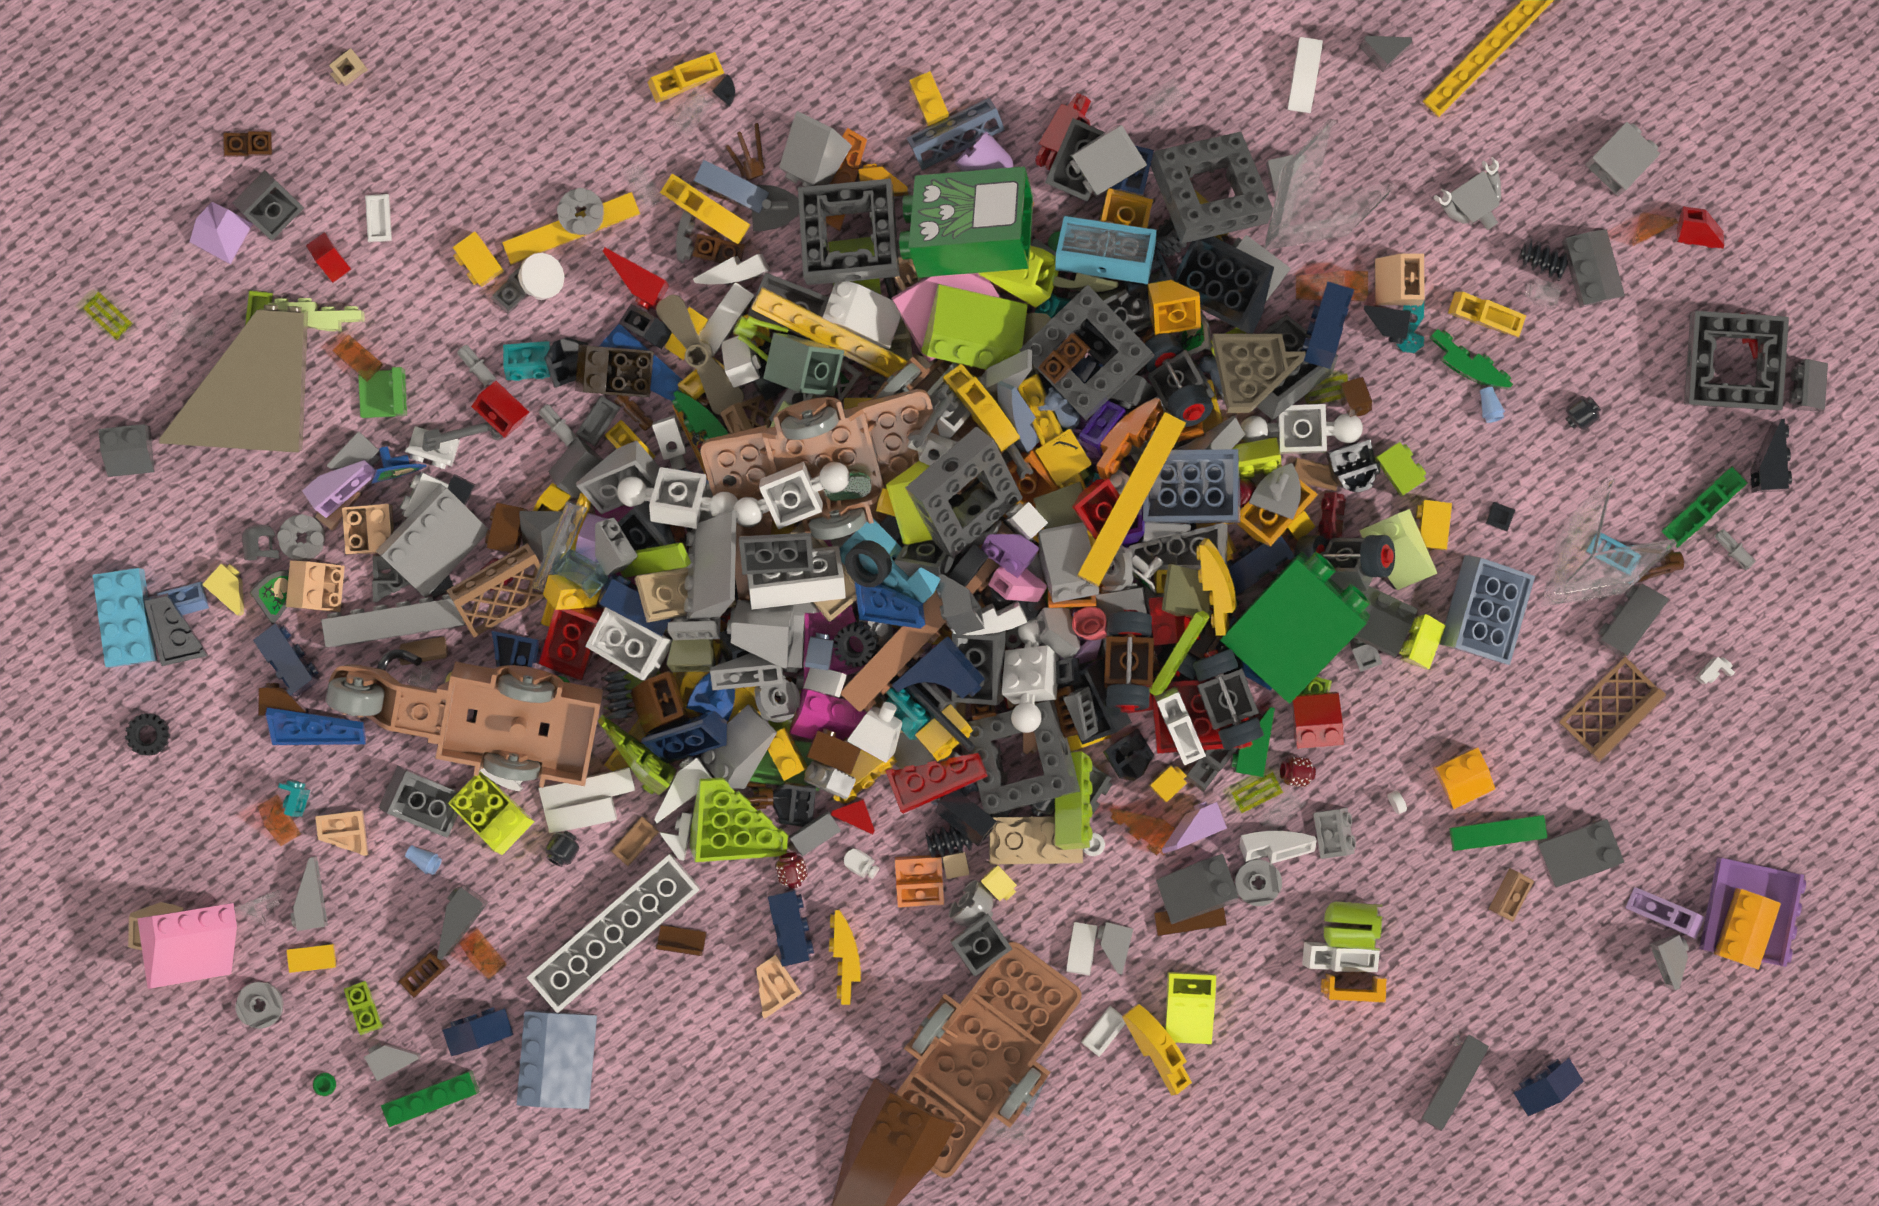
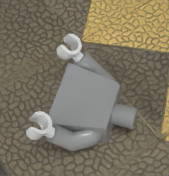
M1491 157L1492 165L1489 167L1485 161L1482 162V166L1487 173L1485 171L1481 172L1451 193L1441 189L1444 194L1442 198L1437 195L1434 196V200L1441 203L1449 218L1462 224L1468 223L1469 225L1480 219L1487 231L1498 224L1491 211L1500 205L1501 181L1497 171L1499 163L1493 157Z

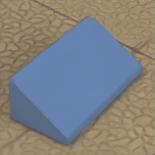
M202 581L157 593V596L168 593L182 615L209 608Z

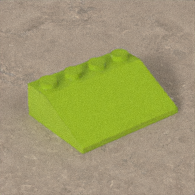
M938 284L921 352L928 357L982 369L996 365L1021 353L1020 349L1023 345L1028 304Z

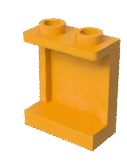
M1326 973L1325 979L1321 978V993L1325 994V997L1329 1000L1386 1003L1387 979L1382 976H1372V990L1334 988L1335 976Z

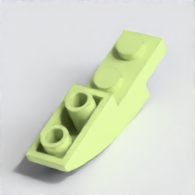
M299 298L298 302H289V299H275V303H268V305H278L280 310H287V306L302 307V311H308V328L342 332L341 322H365L364 312L358 310L356 306L344 307V311H335V307H321V311H318V304L312 302L311 298Z

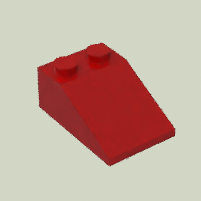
M604 247L603 253L635 297L637 305L648 311L650 308L656 310L657 304L662 300L669 288L667 281Z
M596 606L593 608L554 610L539 664L582 681L593 651L585 646L605 609Z

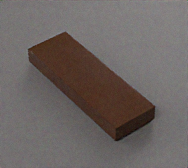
M1224 907L1171 924L1167 911L1154 913L1157 936L1227 925Z

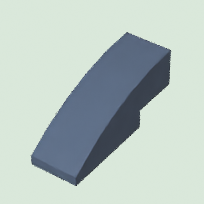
M703 160L694 179L697 185L760 214L763 208L762 202L769 195V192L705 160Z
M1000 381L997 384L999 407L1020 436L1014 442L1016 448L1029 453L1040 441L1030 425L1036 417L1017 389L1010 384Z

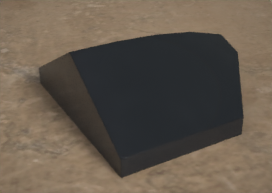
M568 337L553 342L544 359L554 388L576 381L578 346L588 345L587 342Z
M1138 728L1103 751L1119 779L1133 782L1145 774L1150 761L1154 757V753Z
M784 782L773 791V807L780 824L803 827L813 820L816 786Z

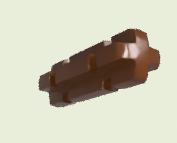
M617 395L615 402L620 407L623 406V410L635 422L640 423L639 426L643 431H647L652 426L653 420L649 416H645V412L633 400L630 401L629 396Z

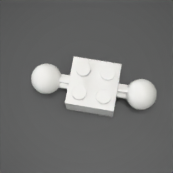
M1325 404L1291 405L1277 416V423H1267L1266 420L1259 416H1251L1246 418L1241 424V428L1245 433L1242 439L1245 443L1265 440L1268 437H1277L1280 454L1325 453L1327 451L1326 436H1335L1341 442L1352 443L1359 439L1363 431L1362 422L1356 415L1349 417L1345 413L1337 417L1334 422H1326Z
M801 462L760 479L759 485L764 498L756 500L752 497H744L738 500L733 507V511H737L736 522L743 527H753L761 521L763 513L770 511L777 528L780 529L822 512L823 502L818 491L823 489L830 492L842 491L850 481V473L842 463L830 462L822 468L820 476L811 478L805 463Z
M662 467L659 468L654 488L646 487V484L637 477H627L620 482L617 489L619 500L626 506L635 507L644 501H650V520L652 522L697 529L702 510L710 511L712 516L716 517L732 511L735 503L738 501L736 496L729 492L717 493L713 498L705 497L707 493L706 474Z
M1036 617L1018 627V635L1021 641L1025 643V648L1006 650L1004 658L1002 695L1013 704H1019L1012 711L1011 720L1013 726L1018 731L1024 733L1036 730L1041 723V712L1034 703L1056 700L1057 698L1056 661H1059V655L1048 645L1039 646L1043 642L1039 639Z

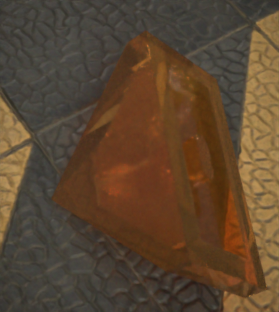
M1645 212L1641 213L1631 242L1633 247L1676 225L1678 221L1676 218Z
M278 794L257 806L265 828L280 846L301 835L292 817L284 814L283 802Z
M476 929L460 943L470 962L488 979L507 965L479 929Z

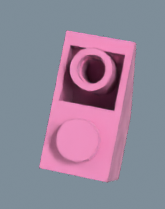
M1002 566L995 571L988 584L1006 600L1038 602L1047 588V585L1028 569L1017 578L1007 572Z

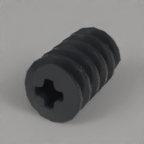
M1528 238L1522 246L1516 263L1523 259L1522 267H1526L1530 262L1532 271L1537 266H1540V274L1549 270L1548 277L1551 278L1557 273V281H1560L1568 264L1567 253L1563 252L1558 257V249L1555 248L1550 253V246L1545 245L1541 250V242L1537 241L1532 246V238Z
M627 671L607 672V675L601 677V681L608 682L607 685L602 687V690L609 692L603 696L604 700L610 701V703L604 705V709L611 710L610 713L604 715L607 719L632 717L627 715V713L634 710L633 707L627 706L628 703L633 701V698L626 697V694L632 692V689L625 687V685L631 683L630 679L624 678L625 675L629 674Z
M952 825L949 826V832L943 826L940 827L939 834H937L934 828L931 829L930 836L925 831L929 853L932 858H935L937 850L941 856L945 855V849H948L950 854H954L955 847L961 853L963 852L964 845H966L969 851L972 850L973 842Z

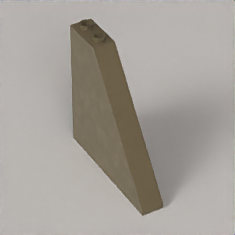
M264 305V308L258 309L159 438V444L297 453L302 451L308 311H302V307L287 306V310H280L278 305Z

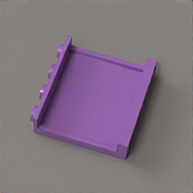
M1717 857L1699 949L1715 951L1735 888H1740L1781 903L1761 962L1786 967L1787 962L1790 963L1793 950L1790 949L1791 941L1795 939L1797 934V926L1794 925L1796 916L1799 917L1802 904L1799 903L1800 895L1805 892L1806 888L1804 875Z

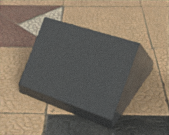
M1365 36L1360 49L1384 72L1407 51L1412 43V37Z
M576 437L548 472L557 487L578 500L582 492L576 486V482L604 459L580 437Z
M520 511L523 546L528 543L536 557L544 564L563 551L569 531L567 511Z

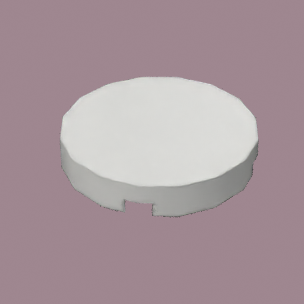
M545 253L533 254L525 259L518 274L519 282L524 292L539 300L549 299L559 293L564 283V272L560 263L554 257Z

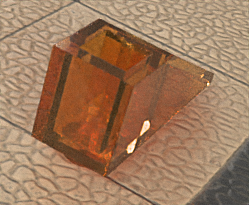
M1114 808L1109 810L1112 813L1110 818L1120 826L1123 823L1130 828L1128 833L1136 840L1144 839L1148 843L1146 848L1156 856L1159 853L1163 856L1166 854H1163L1162 848L1175 830L1168 822L1161 818Z

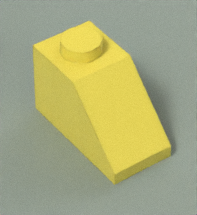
M220 564L202 585L236 615L242 616L244 613L243 582L238 576L240 572L231 564L228 566Z
M998 864L981 879L984 886L999 901L1003 898L1007 901L1016 893L1014 889L1017 886L1016 883Z

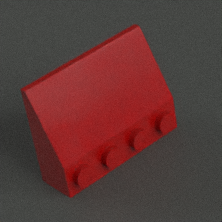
M1212 679L1170 682L1166 690L1173 687L1177 688L1203 750L1224 749L1218 732L1232 726V723L1215 730L1212 729L1196 686ZM1151 693L1157 754L1178 752L1155 700V695ZM1244 718L1241 722L1249 720V718Z

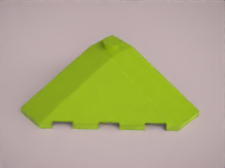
M602 714L598 719V723L638 780L643 783V789L652 795L654 793L660 795L669 787L677 769L669 763L663 762L650 749Z
M723 777L699 779L689 846L695 862L778 857L787 853L788 835L782 829L774 826L772 820L761 810L757 811L750 805L751 802L739 791H734L729 786V782Z

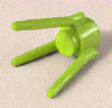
M741 316L733 333L739 335L738 340L747 344L767 362L768 356L748 338L752 339L755 335L769 343L772 342V338L756 331L757 326L755 325L788 332L789 329L756 320L751 316L748 319Z

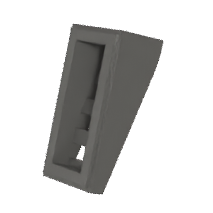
M1089 686L1077 689L1065 696L1064 701L1081 740H1086L1097 733V722Z

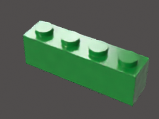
M470 1070L381 1105V1108L390 1128L474 1096L480 1090L473 1071Z

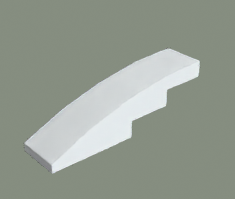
M630 767L587 776L585 786L559 782L544 786V788H538L544 811L635 791Z

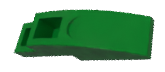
M1437 329L1429 337L1446 353L1440 361L1459 375L1481 385L1507 390L1513 385L1510 382L1511 377L1502 369L1498 371L1493 366L1494 362L1485 354L1480 355L1478 353L1471 359L1469 357L1471 355L1470 352L1461 345L1459 347L1452 342L1453 337L1447 331Z
M679 391L673 393L675 399L672 400V403L678 413L682 411L686 419L683 423L689 433L694 432L697 436L705 432L706 435L703 436L704 441L728 434L718 419L699 402Z

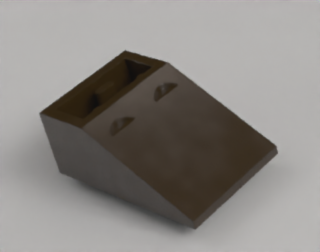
M579 345L575 391L650 398L654 351Z

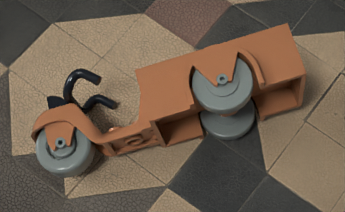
M400 649L387 652L378 662L377 668L349 664L337 667L331 674L326 695V703L331 709L339 711L343 715L348 714L359 718L366 716L379 727L389 731L428 738V743L438 744L435 759L475 766L474 775L476 776L484 768L488 773L508 780L530 781L538 778L540 780L539 787L544 788L545 779L585 786L603 694L602 689L563 682L562 679L552 673L531 667L509 665L493 669L461 662H455L450 681L439 685L437 691L400 684L386 672L388 664L394 659H403L419 666L422 663V658L409 651ZM468 709L478 710L476 722L467 721ZM541 722L550 724L548 736L539 734Z

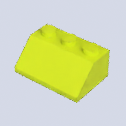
M918 461L886 484L903 544L906 545L932 540L927 527L905 488L930 467L921 461Z

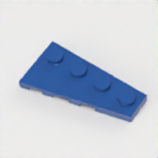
M620 324L599 345L603 347L648 350ZM653 354L650 391L672 402L675 399L673 397L674 392L679 391L682 393L678 388V384L683 379Z
M267 708L266 710L272 745H358L366 743L364 722Z

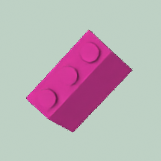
M802 688L800 705L796 709L789 733L813 740L816 731L822 732L823 728L835 732V738L844 741L845 737L849 738L868 712L863 710L860 713L846 700Z

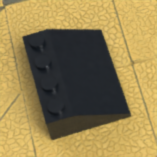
M1212 236L1191 242L1173 281L1199 292L1201 310L1242 331L1253 334L1264 311L1274 266Z

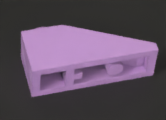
M363 460L318 476L302 492L313 508L327 518L370 481L377 470L367 461Z
M1207 801L1194 805L1195 810L1185 814L1162 848L1163 854L1226 829L1227 827L1217 802L1208 805Z
M1634 887L1626 905V909L1696 939L1705 917L1636 887Z

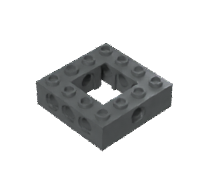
M1242 132L1156 150L1154 152L1150 166L1181 244L1268 224L1273 207ZM1228 167L1225 176L1227 182L1230 181L1235 194L1234 197L1200 204L1190 178L1195 174L1213 173L1217 169Z
M891 179L798 188L803 277L807 285L900 276L894 187ZM869 212L873 226L871 240L874 245L875 256H872V253L867 249H858L857 252L847 253L834 251L828 254L826 216Z
M1089 285L1078 293L1020 349L1021 352L1027 349L1032 350V364L1086 421L1154 357L1153 352ZM1085 319H1088L1119 352L1085 384L1071 370L1054 384L1038 367L1053 350H1057L1071 333L1083 329L1086 322Z
M1707 311L1690 312L1684 405L1772 411L1783 410L1789 317ZM1713 337L1758 340L1755 386L1709 383L1715 373L1713 356L1717 344Z
M977 426L905 487L935 544L952 559L1022 499L995 441ZM977 476L986 490H975L964 503L952 510L948 500Z
M1054 700L1034 704L1038 707L1042 716L1041 723L1034 730L1044 775L1006 785L1008 777L1007 773L1003 770L1000 746L994 742L991 743V740L1009 738L1011 735L1024 733L1018 731L1013 726L1011 720L1012 711L967 722L973 730L968 739L975 745L970 754L978 753L981 756L988 775L977 781L983 809L987 814H996L1080 792L1068 740L1063 736Z

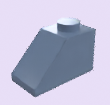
M816 633L815 637H810L805 667L829 670L834 640L829 639V634Z

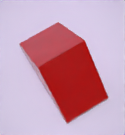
M325 232L306 245L316 263L332 283L352 270Z
M864 799L835 809L831 813L832 816L872 835L875 832Z

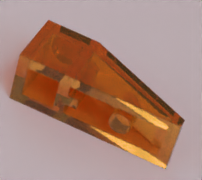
M1336 271L1296 276L1295 300H1321L1327 282L1354 289L1351 301H1365L1368 295V271Z

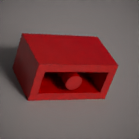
M494 381L484 389L471 406L504 438L517 429L529 414V411L497 381Z

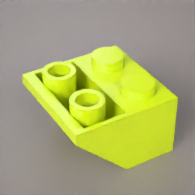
M1277 437L1237 444L1232 448L1238 449L1239 477L1251 479L1255 477L1254 474L1259 473L1268 475L1282 466Z

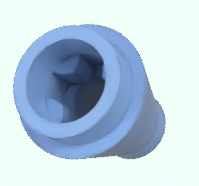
M1493 387L1480 390L1482 418H1485L1486 423L1502 420L1505 410L1496 396Z
M413 845L409 847L405 855L407 859L412 861L425 874L434 875L442 862L438 854Z

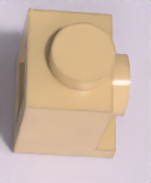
M351 48L329 65L333 70L330 75L338 85L343 82L347 86L364 72L368 71ZM347 66L352 67V71L350 73H344V69Z

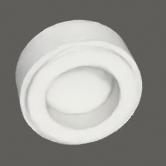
M1395 790L1387 794L1394 811L1398 815L1406 811V803L1398 791Z
M1093 833L1090 848H1083V851L1089 856L1101 854L1105 848L1103 837Z

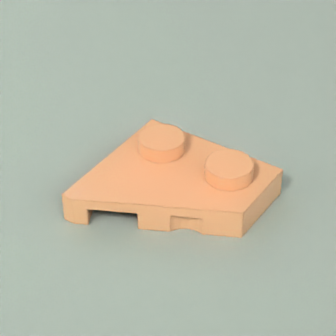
M363 811L315 816L318 840L363 856L368 855Z
M774 955L756 968L762 1016L764 1019L802 994L786 968L782 967L777 955Z

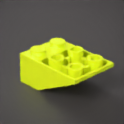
M1030 245L1029 269L983 272L978 274L1036 308L1050 298L1054 287L1055 276L1057 277L1059 270H1055L1056 256L1042 248Z
M1427 614L1414 618L1409 630V639L1403 642L1399 654L1402 655L1401 660L1426 670L1430 669L1446 625Z
M479 771L478 776L475 775L448 802L490 848L501 855L535 822L513 799L481 771Z
M1168 972L1165 1030L1175 1043L1212 1044L1216 995L1215 974Z

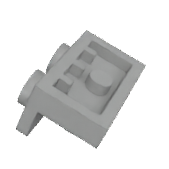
M687 616L675 617L674 622H668V633L673 640L720 639L721 618L716 622L708 618H702L696 622L687 620Z
M1348 808L1313 813L1321 859L1347 856L1355 853L1356 841L1351 833L1352 816L1348 812Z

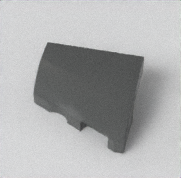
M379 554L372 556L373 602H378L381 598L395 593L407 585H411ZM391 569V571L388 573L380 572L382 570Z

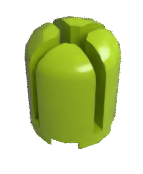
M1337 901L1330 903L1326 908L1324 921L1372 925V929L1325 926L1324 939L1326 943L1331 947L1380 951V948H1375L1376 939L1381 937L1382 916H1378V907H1383V905Z

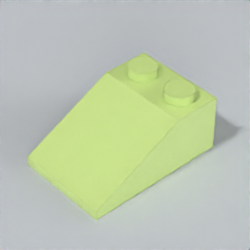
M1410 509L1359 530L1362 538L1369 535H1387L1392 539L1395 547V565L1388 579L1397 590L1437 574Z

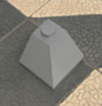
M1674 934L1650 943V947L1666 988L1677 990L1680 988L1688 959L1686 951L1689 950V947L1684 937L1681 938L1680 935Z

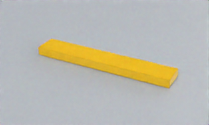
M632 192L603 203V222L595 232L640 215ZM585 210L576 213L575 216H582L584 218L586 216ZM558 220L504 241L502 244L512 265L527 259L533 254L543 253L587 235L569 233Z

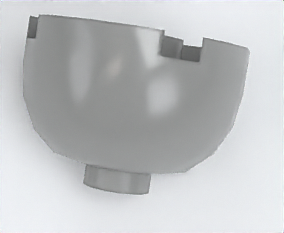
M973 880L963 889L966 893L961 897L958 904L954 901L949 910V917L963 927H969L987 913L992 917L993 897L982 883Z

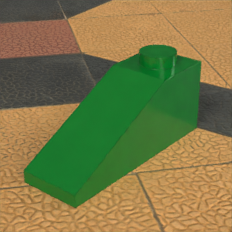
M1269 707L1259 720L1264 736L1251 741L1253 744L1251 747L1238 749L1237 754L1233 753L1231 767L1235 768V773L1264 777L1275 708Z

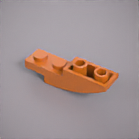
M1154 398L1137 407L1120 420L1100 443L1103 456L1096 465L1100 478L1110 479L1112 474L1118 471L1124 456L1130 453L1132 445L1140 448L1144 441L1150 438L1152 429L1156 423L1160 422L1164 414L1160 399Z

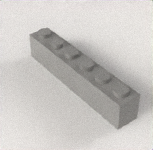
M449 594L443 595V600L433 601V597L419 599L420 604L410 605V601L396 603L395 608L388 609L387 605L373 607L374 611L364 612V609H356L350 611L351 615L341 616V612L327 614L328 619H321L325 647L328 648L466 626Z

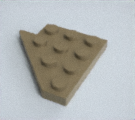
M1213 334L1212 344L1227 413H1251L1304 361L1305 352H1286L1282 334Z

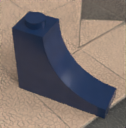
M946 637L892 686L897 692H900L907 686L916 683H937L951 689L963 699L968 694L971 697L982 689L979 684L985 678L952 640Z

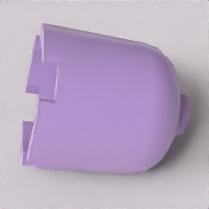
M987 131L975 140L976 144L973 146L974 149L972 151L967 148L955 161V165L962 172L1013 167V160L1010 155Z

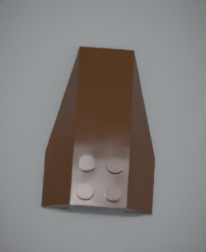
M874 1078L852 1121L832 1206H897L936 1164L956 1123L937 1112L932 1115L894 1093L895 1088Z

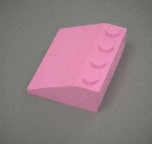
M978 273L925 277L892 297L919 352L928 362L936 358L926 356L921 350L938 284L999 297L988 279Z
M234 903L137 918L148 989L231 974L237 929Z

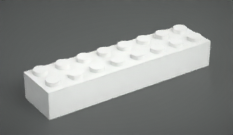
M669 854L530 974L527 979L556 1013H559L701 890V888L674 856Z

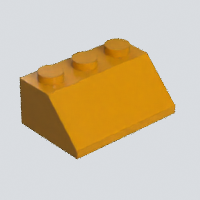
M1299 479L1301 498L1293 520L1248 502L1240 510V523H1237V525L1255 540L1272 546L1314 500L1317 493Z
M1735 888L1714 955L1759 970L1781 903L1744 889Z

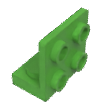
M392 367V370L358 373L361 418L407 416L405 369L402 367Z

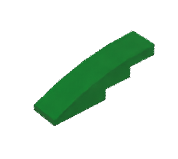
M1731 466L1661 532L1678 548L1746 486L1748 481Z
M1544 815L1449 828L1452 851L1547 838Z

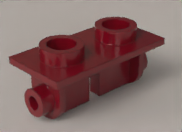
M1337 492L1324 493V497L1321 500L1322 519L1319 522L1318 531L1320 536H1323L1325 539L1342 536L1343 520L1336 519V515L1344 516L1346 503L1344 494H1337Z

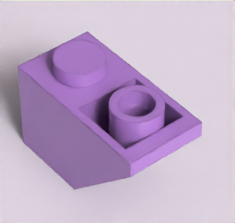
M989 534L981 549L988 555V558L994 560L1007 572L1018 578L1033 562L1039 547L1021 534Z

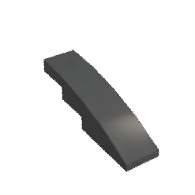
M1258 712V714H1255L1248 718H1258V720H1260L1263 715H1261ZM1238 748L1205 750L1206 756L1195 763L1185 778L1204 792Z
M1471 1035L1466 1037L1444 1078L1438 1084L1421 1120L1440 1131L1443 1130L1489 1048L1488 1045Z

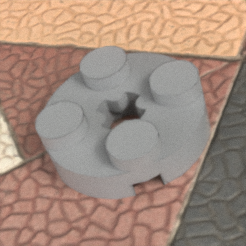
M584 188L571 190L559 202L557 207L558 219L569 233L589 235L595 232L603 222V203L590 190ZM577 207L587 208L584 218L582 216H575Z
M300 514L288 518L282 524L277 538L279 546L286 556L294 560L306 561L315 558L323 550L325 531L318 520ZM298 532L301 534L307 533V542L305 544L302 542L297 544Z
M1123 545L1120 546L1102 580V585L1105 586L1102 587L1104 590L1119 591L1124 589L1125 586L1132 584L1133 565L1131 549L1125 548Z
M783 676V684L755 687L756 704L764 720H771L773 722L789 720L795 715L794 713L800 705L798 688L793 682L784 679L786 678L785 676ZM775 693L781 697L779 704L774 699Z
M1255 859L1246 862L1239 868L1235 876V888L1243 901L1253 906H1265L1274 901L1280 893L1282 878L1280 872L1273 864L1265 860ZM1256 876L1265 881V884L1261 885V889H1257L1254 885L1252 886V881L1255 880Z
M259 981L248 984L240 991L235 1008L239 1019L244 1024L257 1029H263L278 1021L283 1013L284 1002L280 991L268 982ZM258 998L260 1001H265L266 1004L263 1006L264 1011L262 1012L260 1009L255 1010L254 1008Z

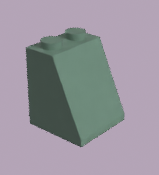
M773 333L764 379L801 393L834 396L844 350L794 335Z

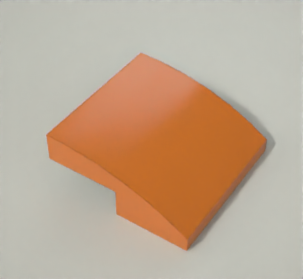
M940 854L936 855L935 858H932L931 855L895 857L898 907L944 905L942 859Z

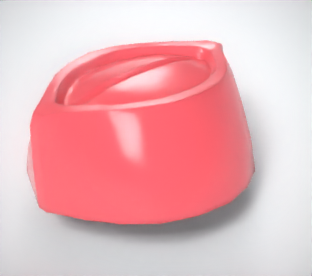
M1090 606L1074 613L1072 629L1078 636L1094 641L1104 639L1106 636L1108 637L1106 615L1100 608Z

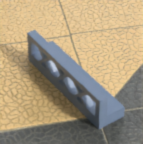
M987 98L906 139L916 156L920 168L924 170L975 145V140L985 131L994 136L1004 131L1005 128L995 105L990 98ZM995 118L997 126L990 129L984 128L987 121ZM970 129L976 131L972 138H963L966 131ZM948 140L955 141L953 147L949 149L942 148L944 142ZM927 150L934 151L931 158L925 161L922 160L921 153Z

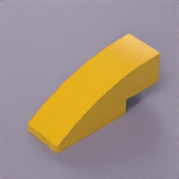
M713 52L674 66L672 70L652 76L647 84L655 102L659 103L724 74V71L716 53Z
M1463 291L1454 293L1448 314L1514 337L1520 336L1526 315L1490 300L1480 299Z

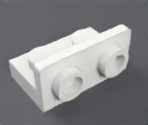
M415 426L409 447H406L405 450L406 453L411 454L410 459L423 462L425 458L433 461V466L445 469L446 465L452 467L460 440L455 439L440 443L439 449L426 452L422 449L424 433L429 430Z

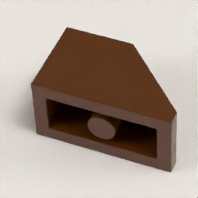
M1363 376L1341 383V404L1349 417L1355 415L1363 416L1372 410V399Z
M265 683V688H259L258 716H266L267 708L309 714V711L294 696H290L286 688H280V683Z

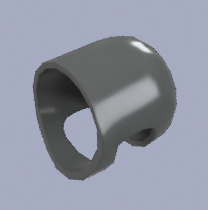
M257 524L244 530L242 534L244 560H257V557L280 558L279 551L272 548V539L276 536L273 528L268 525ZM259 537H269L270 550H260L258 545Z

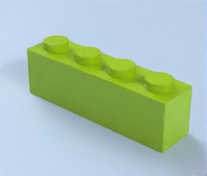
M1082 751L1071 752L1080 792L1055 798V845L1063 850L1090 848V841L1093 837L1090 827V818L1093 811L1091 804H1089L1090 795L1092 794V783L1090 781L1092 761Z

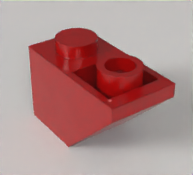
M1683 206L1677 225V242L1686 245L1693 244L1708 248L1724 249V231L1706 209Z

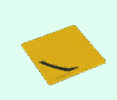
M1071 429L1066 430L1036 450V453L1057 486L1092 464Z

